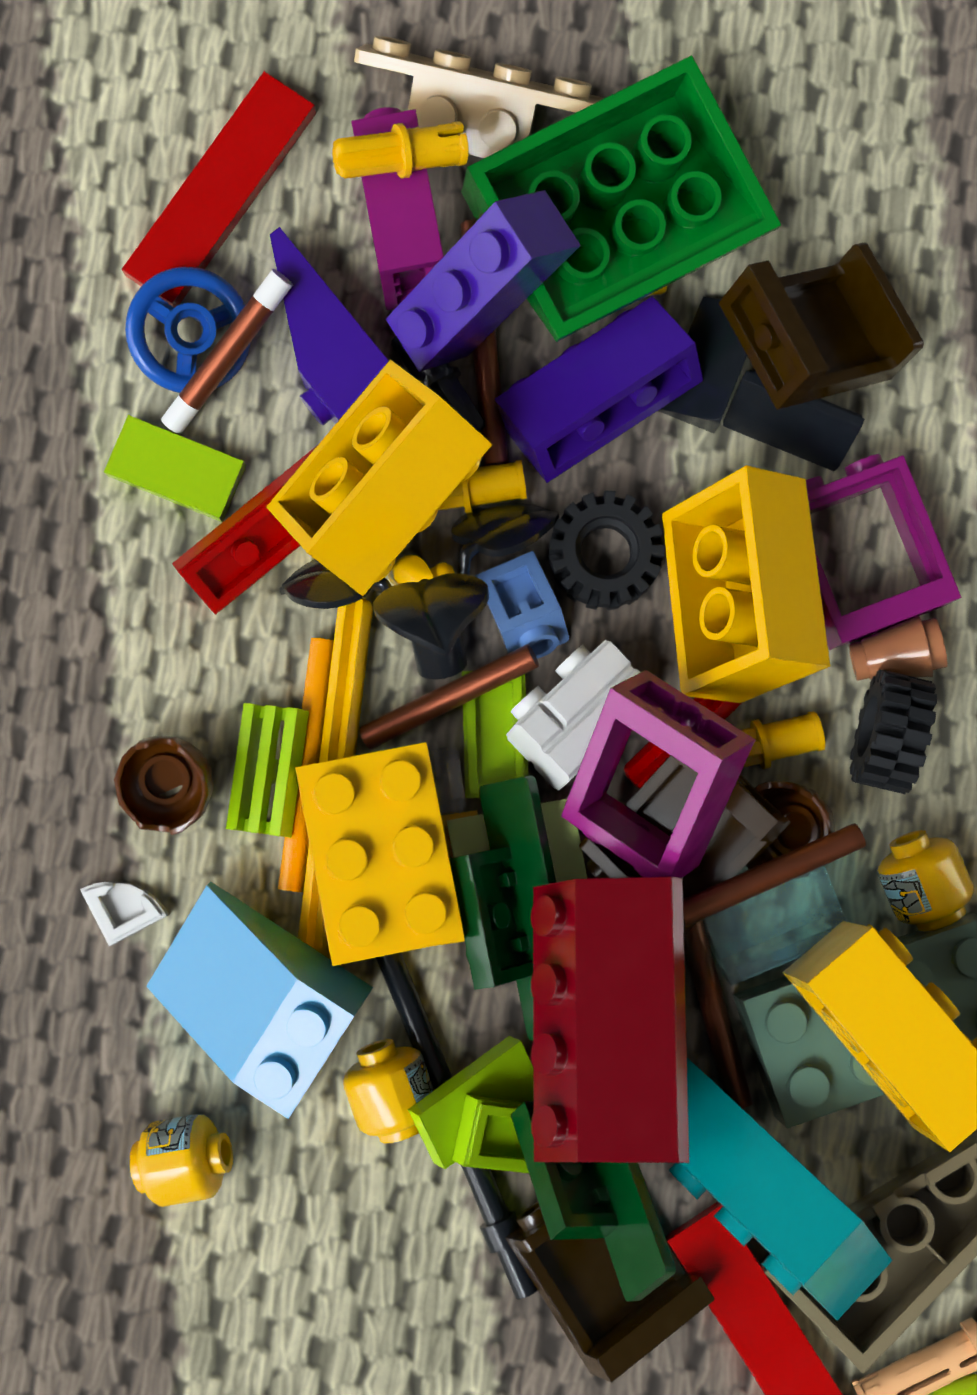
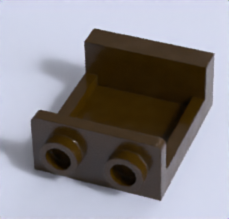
M865 242L854 244L835 265L782 277L777 276L769 260L749 264L719 302L777 410L891 380L924 346L923 339L869 245Z
M670 756L625 806L671 837L698 773L673 756ZM741 774L700 865L682 877L683 899L745 872L791 823ZM587 837L579 844V847L591 858L586 865L596 878L642 877L635 871L632 865L603 845L596 844ZM696 923L688 927L684 926V935H686Z
M538 1201L519 1214L516 1221L520 1227L505 1238L590 1374L611 1383L715 1300L701 1276L686 1274L670 1249L676 1266L675 1274L642 1300L626 1301L604 1238L550 1240Z

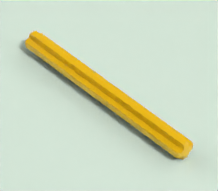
M363 598L337 609L319 762L356 755L373 613L371 601ZM309 845L298 939L331 960Z

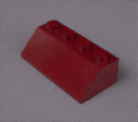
M682 878L571 879L533 887V907L531 910V925L533 928V975L531 979L533 1045L531 1061L534 1077V1114L531 1121V1131L534 1139V1162L689 1163Z

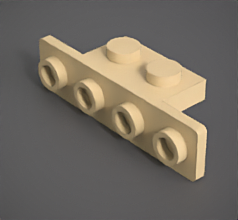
M374 36L373 45L364 44L356 48L354 62L414 76L408 110L416 109L419 128L461 121L464 131L463 133H458V135L466 133L468 155L486 158L530 136L537 104L576 113L603 99L602 97L591 95L592 84L584 81L556 77L554 86L530 81L532 71L523 67L495 63L494 72L470 67L471 57L468 55L435 49L433 58L410 53L411 43L386 36Z

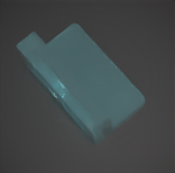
M824 866L703 919L714 945L710 949L719 973L731 986L800 958L839 923L846 921Z

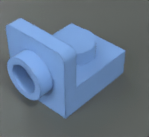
M534 551L475 575L488 586L489 600L487 605L502 636L507 653L529 644L538 659L550 654L557 646L569 640L561 607Z

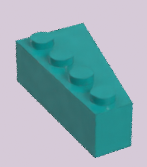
M687 1058L689 1163H674L668 1171L697 1200L707 1190L722 1205L714 1217L743 1246L754 1237L770 1253L762 1265L793 1296L803 1286L838 1321L893 1260L865 1223Z

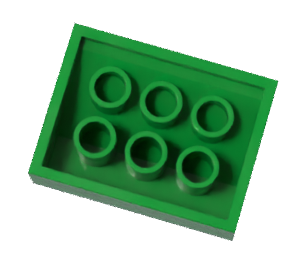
M692 55L468 166L461 190L476 221L495 201L545 190L581 246L527 298V301L556 342L746 246L781 226L774 209Z

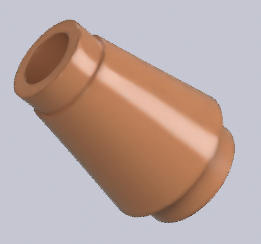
M918 615L861 639L860 642L848 644L857 681L868 678L872 680L878 670H886L916 678L933 677V670L948 666L945 644L936 618L921 621Z

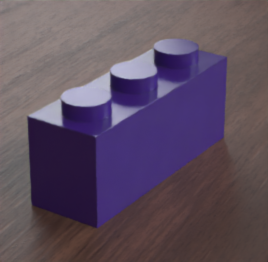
M545 190L495 201L391 312L386 321L419 372L467 357L581 245Z
M651 296L635 308L618 315L612 323L581 343L570 346L561 356L529 377L518 380L506 392L494 400L508 434L545 482L548 483L701 383L703 377L695 342L661 304Z

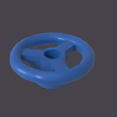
M176 267L162 271L151 277L139 288L129 305L125 333L131 356L139 369L150 380L167 390L180 393L196 372L197 355L206 351L212 345L216 337V329L233 323L245 307V303L237 290L229 282L211 271L196 267ZM194 286L211 292L220 299L223 305L210 311L196 303H183L174 308L159 296L176 287ZM147 313L164 324L165 337L170 346L178 352L176 373L161 365L149 350L145 338ZM191 318L200 324L202 332L199 340L186 342L180 338L177 327L181 320ZM251 342L216 389L230 381L241 369L248 356Z

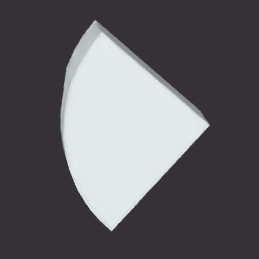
M101 882L80 889L109 946L167 917L169 913L166 908L150 892L146 893L130 883Z

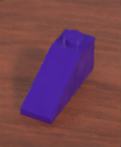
M278 227L270 234L277 271L293 284L283 300L298 371L307 389L300 395V398L322 426L330 420L336 424L389 360L283 230Z

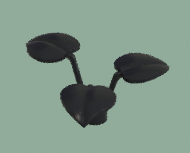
M509 502L473 509L472 513L464 514L451 528L453 540L459 544H464L459 553L457 573L444 574L430 580L422 579L419 582H407L391 586L390 582L383 578L381 581L374 583L366 594L362 596L314 559L295 571L279 588L281 595L286 594L293 602L306 607L330 609L354 603L365 597L371 589L380 592L373 603L375 616L386 627L411 641L419 675L433 680L449 678L459 674L466 668L467 657L462 631L481 613L489 600L487 584L483 580L469 575L473 557L479 552L491 557H501L530 546L555 525L559 518L558 511H551L536 505Z

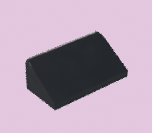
M703 296L688 332V335L696 344L703 381L658 411L715 433L726 410L747 354L719 305L721 299Z
M749 370L745 372L737 386L723 420V426L835 472L844 460L865 419L860 414L821 398L777 410L758 374L755 371Z

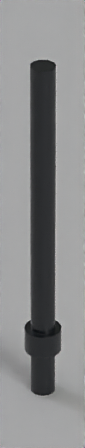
M402 953L376 957L413 1048L419 1050L423 1055L435 1090L452 1078V1074ZM462 1166L485 1222L480 1226L489 1252H497L516 1299H523L538 1291L505 1239L518 1229L520 1225L516 1221V1212H508L491 1169Z

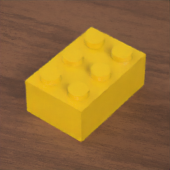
M390 359L266 508L310 556L360 595L364 596L374 583L381 581L389 574L395 564L396 557L413 537L430 526L438 513V508L459 483L466 481L476 472L482 456L493 444L439 395Z
M746 465L662 513L680 689L683 694L688 697L742 703L830 667L806 479Z
M427 742L295 767L332 966L465 940Z
M842 921L782 973L910 1125L939 1146L951 1152L977 1129V1037L971 1041L954 1024L953 1021L960 1015V1012L938 986L932 982L924 986L909 971L906 966L913 961V957L890 930L884 927L878 932L870 924L865 926Z

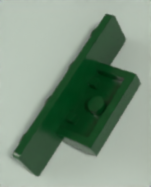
M530 775L483 785L479 788L490 850L449 858L474 990L497 987L516 981L527 1037L533 1041V996L531 992V979L533 975V928L531 925L533 887L556 883V877L536 779Z
M524 1101L511 1114V1118L550 1240L604 1238L625 1300H642L673 1276L676 1266L639 1164L534 1162V1139L531 1131L534 1101Z

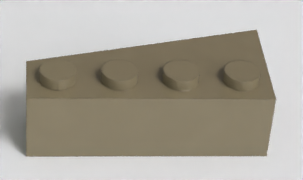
M977 1129L951 1152L944 1148L847 1206L865 1223L893 1261L838 1321L803 1286L793 1296L762 1265L768 1256L760 1260L764 1273L863 1374L977 1256Z

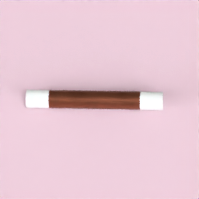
M275 269L271 270L163 415L161 421L170 430L177 434L183 433L292 288L293 284L284 275Z

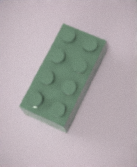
M967 913L960 920L933 931L917 930L897 937L913 957V961L906 967L924 986L932 982L947 995L960 1012V1015L953 1021L954 1024L971 1041L977 1037V913ZM786 976L732 994L774 1117L787 1129L885 1095Z

